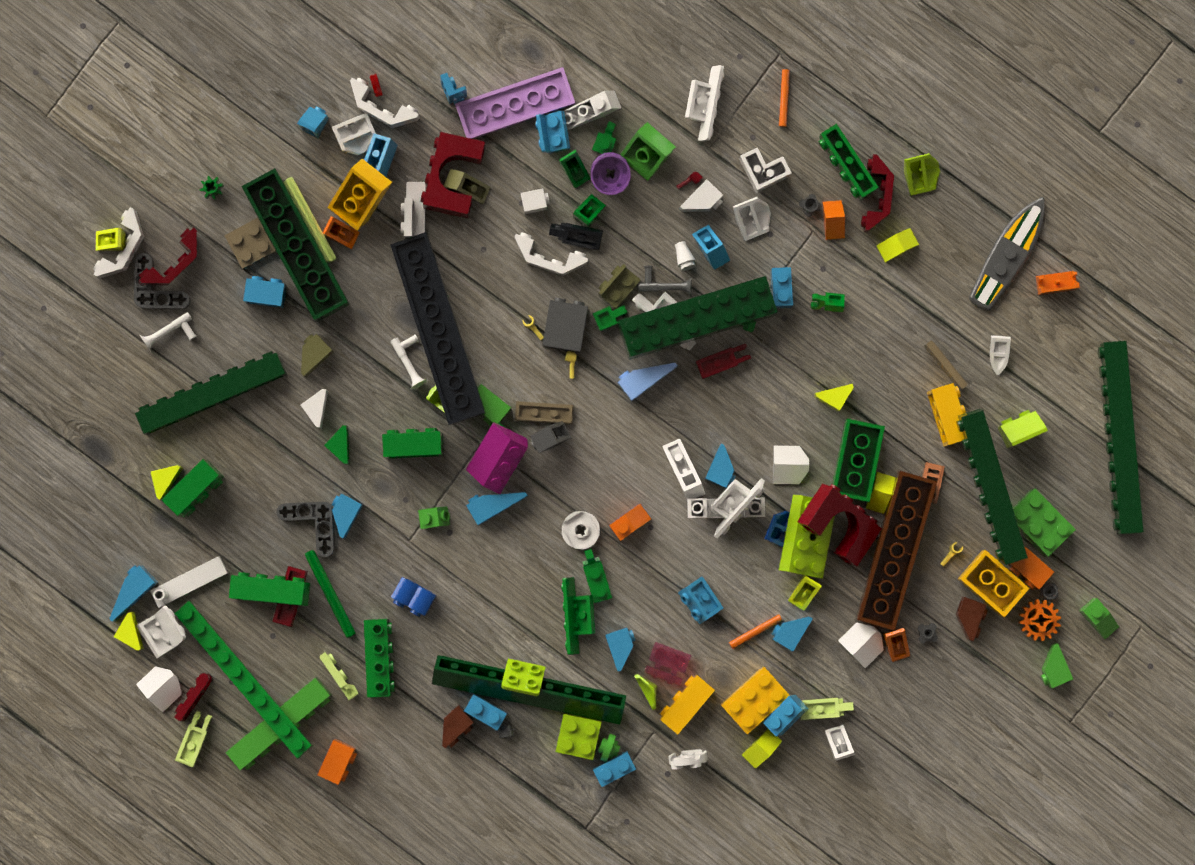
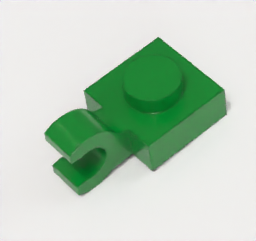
M609 121L605 133L598 132L592 151L600 154L612 152L617 140L612 137L616 127L615 123Z
M826 292L825 296L812 294V301L817 302H811V309L817 310L824 307L826 311L843 312L845 294Z
M608 306L593 313V316L600 331H603L618 324L616 318L626 315L628 312L625 306L613 311Z

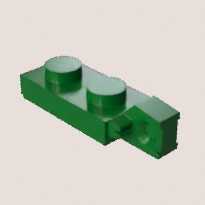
M592 549L585 550L587 561H583V569L591 595H593V602L597 603L611 599L612 595L602 562L599 557L594 558Z

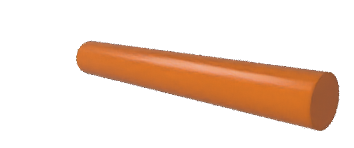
M788 69L782 70L779 127H787L790 70Z
M778 614L730 641L729 644L733 649L783 620Z

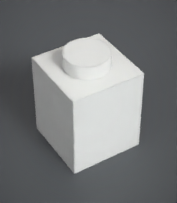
M543 188L521 193L525 214L547 210V204H550L548 193H544Z

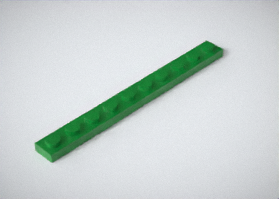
M188 601L174 613L294 756L299 759L313 745L192 602Z

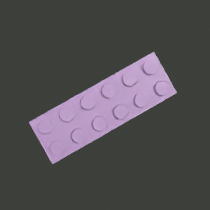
M562 67L456 103L455 106L466 137L474 139L536 118L538 114L545 115L575 105V100Z

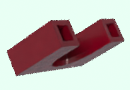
M440 132L439 137H436L433 148H436V152L430 158L429 166L432 168L431 172L426 175L425 184L427 189L426 192H422L420 202L423 203V208L426 210L468 219L473 201L472 196L446 189L441 184L439 176L442 168L451 161L462 160L481 165L485 151V141Z
M822 484L797 522L810 533L821 536L830 520L836 514L844 511L848 518V530L834 553L846 563L857 567L882 528L876 524L877 520L864 514L865 510L852 504L853 500L850 497L842 495L840 493L841 490L837 486Z

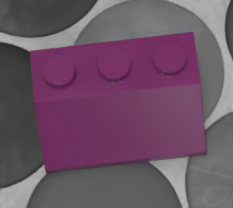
M493 422L468 464L466 471L483 487L501 494L528 449L527 438Z

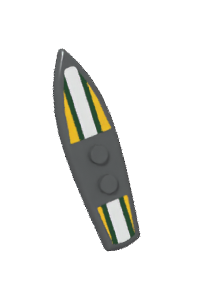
M1044 197L1031 202L1021 209L1010 220L996 240L969 296L970 301L977 307L990 311L1027 261L1041 232L1045 211Z

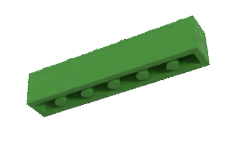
M316 677L285 702L281 709L297 727H300L299 722L303 718L307 721L315 714L313 711L318 706L322 708L330 702L329 697L332 694ZM264 720L225 753L239 770L244 768L248 770L256 763L254 759L259 755L261 758L271 751L269 747L272 744L278 745L282 740Z

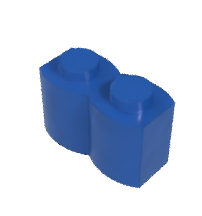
M402 577L391 597L395 599L393 603L402 608L404 605L411 608V613L420 617L421 614L426 616L437 595Z

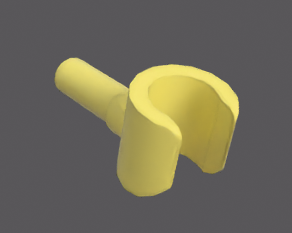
M528 315L532 322L526 324L522 320L524 326L531 329L542 340L544 337L535 326L533 317Z
M567 351L565 361L570 362V378L573 379L577 355L575 352Z
M957 542L950 545V552L940 564L945 566L954 555L962 552L963 547L955 551L954 545Z

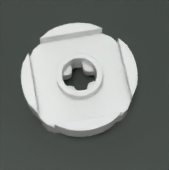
M584 511L571 513L565 518L562 525L563 539L569 546L575 549H587L593 546L600 534V526L597 519L592 514ZM578 525L586 527L583 536L575 532L578 530Z
M701 749L681 751L680 756H676V753L668 756L669 764L674 770L681 769L686 765H690V768L701 767V763H705L708 760L707 751L702 752Z

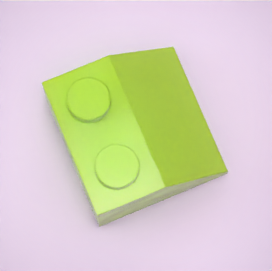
M1029 410L1018 414L1020 417L1018 419L1012 420V417L1001 421L1002 426H999L998 430L1006 448L1015 446L1048 431L1036 411L1030 413Z

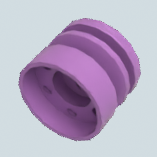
M614 152L599 155L593 161L590 169L591 181L594 187L606 195H616L624 191L631 178L630 166L626 159ZM606 169H614V176H606Z

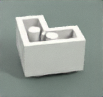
M758 147L741 155L739 158L756 193L789 178L792 174L783 156L766 164Z

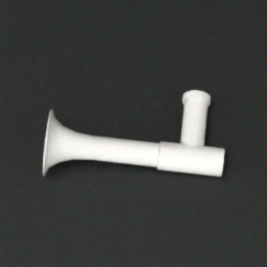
M187 312L156 333L146 337L140 335V337L151 352L150 349L154 342L180 326L188 336L189 341L194 339L196 334H194L187 323L192 320Z
M414 334V336L403 342H400L398 337L391 340L392 346L412 379L410 390L424 385L428 379H422L417 374L405 351V348L419 342L417 336Z

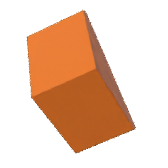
M842 200L822 202L825 240L844 239L845 214Z
M332 216L323 231L325 237L350 249L353 248L360 233Z
M904 628L883 633L892 662L910 656Z

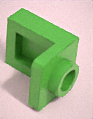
M447 506L418 510L421 529L450 525V514Z

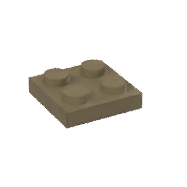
M258 217L224 235L243 270L277 252Z

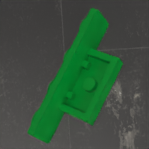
M566 577L562 579L561 585L564 596L565 648L568 655L580 653L578 635L595 634L593 595L576 596L575 578Z

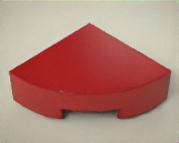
M377 74L370 75L375 96H383Z

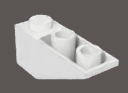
M603 91L564 110L567 130L621 109L615 91Z

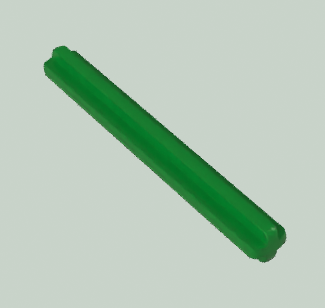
M310 550L306 552L305 557L345 636L349 638L355 635L356 632L315 551Z

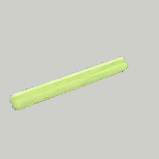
M292 177L286 179L284 184L327 263L335 261L336 256L296 182Z

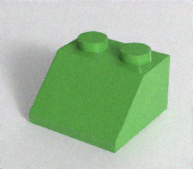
M647 122L635 133L620 155L648 181L668 159L676 146Z

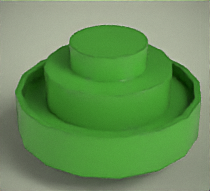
M610 733L608 739H602L598 750L599 753H602L600 760L607 762L608 758L617 757L620 746L617 745L618 741L615 740L616 735Z

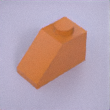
M639 504L610 524L609 527L617 538L622 541L650 521L651 518L642 505Z

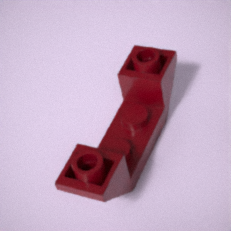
M873 154L871 159H868L867 170L870 171L871 176L885 177L884 180L881 179L880 191H883V197L879 198L878 210H881V212L867 211L865 216L862 215L861 227H864V232L866 233L884 220L891 211L894 174L877 154Z
M187 228L180 235L182 239L179 243L189 254L184 253L177 260L179 264L175 268L170 266L163 273L165 277L154 267L150 270L146 268L139 275L141 279L138 283L140 285H169L197 257V230L195 228L191 230Z

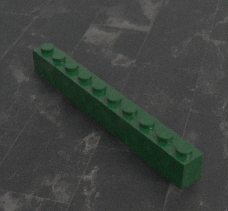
M1127 341L1103 342L1098 347V358L1102 361L1099 373L1100 377L1103 378L1104 384L1101 386L1102 397H1105L1103 415L1107 418L1104 430L1105 435H1108L1109 443H1106L1107 454H1110L1108 472L1112 474V481H1110L1109 487L1114 497V500H1111L1112 511H1115L1113 529L1117 531V534L1142 533L1144 530Z
M441 655L437 656L432 678L433 685L618 725L621 724L627 695L543 678L538 696L505 690L501 687L505 669Z

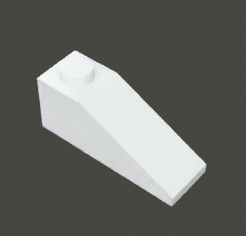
M678 439L662 446L686 499H696L705 495L702 483L681 440Z

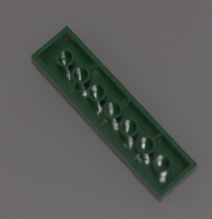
M274 168L241 186L314 321L319 322L350 305L278 171Z
M763 276L618 321V327L628 358L631 360L773 317L777 314V308L767 277Z

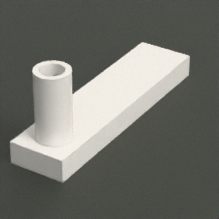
M218 556L150 590L158 608L228 574V571L221 557Z

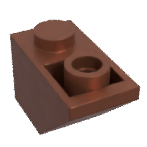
M962 597L956 617L967 640L974 641V638L979 637L981 631L979 624L981 620L984 621L988 610L985 609L986 604Z
M460 704L444 718L442 741L444 748L447 746L452 748L459 741L457 737L460 734L464 733L466 735L474 728L472 724L475 721L468 713L464 712Z

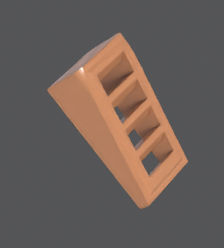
M926 462L922 477L938 478L931 502L937 504L945 466ZM928 469L937 470L939 474L929 473Z

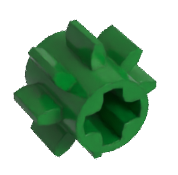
M208 176L207 181H201L203 188L199 190L206 192V199L212 196L216 200L218 194L223 195L220 188H223L224 185L218 184V177L212 180ZM209 185H211V186L214 185V187H215L216 189H215L214 191H213V190H209V189H208V186H209Z

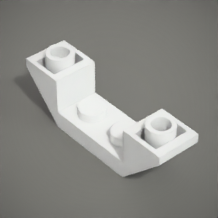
M351 78L350 83L360 111L367 113V115L391 128L419 120L418 110L410 105L407 107L402 105L395 118H393L394 114L385 109L383 112L380 111L373 102L369 100L364 102L370 92L367 86L368 83L360 78L357 80Z
M131 207L123 213L121 224L134 231V233L127 237L124 251H120L116 258L117 264L104 258L101 261H97L93 270L95 271L94 275L99 278L126 271L144 239L137 211Z
M522 232L520 235H515L517 245L526 263L564 276L588 263V258L585 257L586 254L575 251V253L570 252L566 266H562L563 263L558 260L552 259L551 262L544 260L545 256L534 253L532 256L530 255L534 245V240L531 239L532 236Z
M765 497L754 498L748 510L744 509L741 512L740 518L765 517ZM687 499L688 518L725 517L711 508L717 499Z

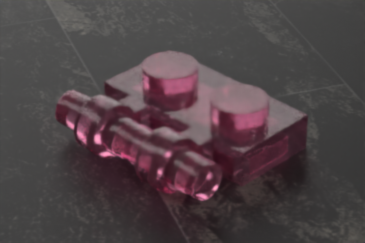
M655 642L649 657L650 661L656 662L653 668L646 665L644 673L650 674L655 679L658 677L666 680L668 684L672 685L674 683L680 686L682 678L676 676L677 671L686 672L691 655ZM661 665L672 668L670 674L659 670Z

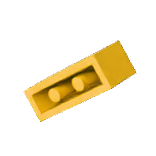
M691 675L685 682L687 687L682 692L679 690L672 698L674 700L670 707L666 705L659 713L661 715L660 720L677 735L715 691L698 675L695 677Z

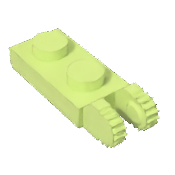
M198 710L195 712L192 722L187 728L175 761L190 767L195 766L212 719L211 715H207L203 727H197L196 724L201 716V712Z

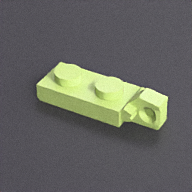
M325 652L320 655L319 658L348 700L354 698L358 692L354 685L345 682L348 678L343 670L338 671L334 666L337 662L332 654L327 655Z
M843 698L801 700L809 708L801 716V720L835 718L844 716V711L854 710L853 702L843 703Z

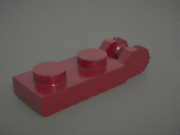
M746 343L697 360L696 365L702 379L752 359L751 355H744L739 359L735 358L734 353L745 350L747 348Z
M200 673L199 677L196 678V686L191 687L186 694L188 698L176 708L175 719L182 722L186 721L212 682L211 674Z

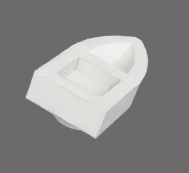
M991 336L990 363L996 375H999L1008 363L1011 337Z

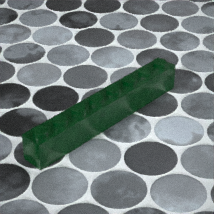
M273 351L263 354L262 359L257 361L251 359L244 363L245 366L239 369L237 366L227 370V374L222 376L216 374L210 377V381L204 384L202 381L191 385L192 389L185 391V389L175 392L171 398L163 397L156 400L157 404L152 406L147 404L139 407V411L135 415L143 434L149 435L286 376L287 372L279 354H273Z
M977 409L958 415L957 427L959 432H963L964 439L962 444L965 451L968 450L969 452L968 464L970 469H974L975 472L973 480L976 488L979 487L981 492L979 500L981 505L985 506L987 512L984 513L986 523L990 524L992 529L990 532L991 540L993 543L996 542L998 549L995 550L998 561L1005 565L1026 559L1028 557L984 410Z

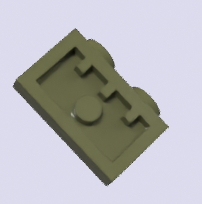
M624 264L621 267L617 266L611 272L612 278L609 281L604 280L598 288L600 290L599 296L615 309L619 307L641 281Z

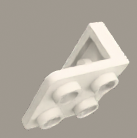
M167 606L162 607L155 615L136 626L156 658L176 648L186 639L184 628L177 623L173 611L168 609Z

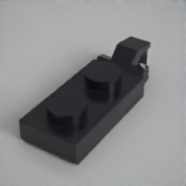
M551 223L549 235L558 237V240L565 244L599 250L603 230L570 223H561V225Z

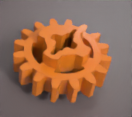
M1035 599V604L1029 601L1028 608L1022 607L1025 611L1024 614H1019L1020 617H1023V620L1019 621L1018 624L1024 625L1021 631H1027L1026 637L1033 635V640L1035 641L1038 637L1041 641H1044L1045 636L1051 639L1050 633L1057 634L1058 632L1055 630V627H1061L1057 623V620H1060L1061 617L1056 616L1059 610H1053L1054 604L1050 603L1047 605V600H1043L1041 604L1039 599ZM1042 607L1047 609L1051 615H1046ZM1034 609L1033 615L1028 618L1029 613ZM1039 616L1048 619L1042 621L1041 625L1040 623L1032 622V620L1038 619ZM1052 622L1050 628L1046 631V626ZM1029 625H1033L1036 628L1037 633L1032 631Z

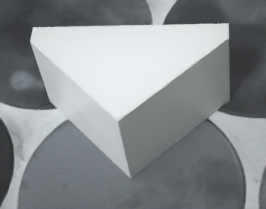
M326 389L320 390L301 404V407L314 425L321 429L328 390Z
M843 725L825 730L834 760L837 761L855 755Z

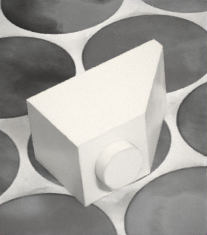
M706 179L680 206V210L682 212L710 211L712 208L716 210L723 203L721 200L723 194Z

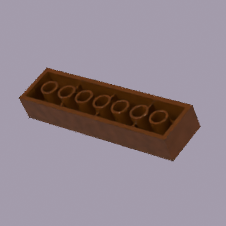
M903 471L897 472L892 496L887 507L882 530L880 531L856 615L857 620L895 631L938 481Z

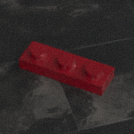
M288 566L285 577L288 581H293V577L304 578L305 582L308 571ZM277 603L272 622L292 627L298 605Z

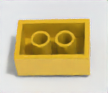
M361 159L350 169L327 208L358 231L369 221L392 181Z
M954 383L931 389L927 392L943 447L962 442L964 439L963 432H959L956 421H959L958 415L966 413L964 405H960L958 398L961 395L958 386L955 387Z
M982 550L958 578L963 585L1000 617H1005L1029 590L1027 585L986 550Z
M763 666L720 705L748 735L790 695Z

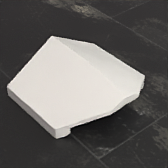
M367 113L331 127L341 150L354 155L367 152L373 134H376Z
M755 197L733 206L736 222L745 241L769 232L771 212L766 202Z
M774 446L773 484H800L809 471V458L800 446Z
M855 623L838 640L864 668L884 650L881 633L871 625Z
M157 666L136 684L146 698L162 712L182 695L178 677L171 670Z

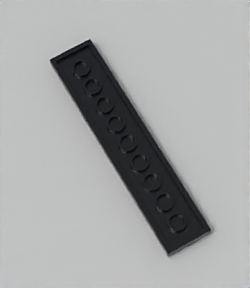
M424 232L390 244L448 425L485 414L486 411L428 233Z

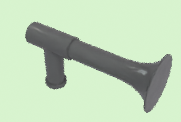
M644 266L645 283H639V291L681 290L688 292L692 296L691 277L683 283H652L653 266Z

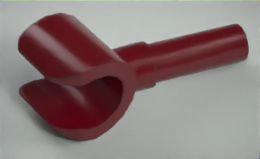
M693 172L676 187L679 190L691 181L698 184L703 177L698 172Z

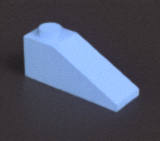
M670 363L633 370L630 373L627 370L619 376L620 381H618V385L632 402L677 368L678 365Z

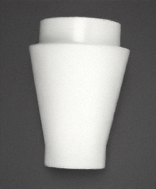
M682 241L675 244L677 264L681 271L694 268L696 260L687 247L686 242Z

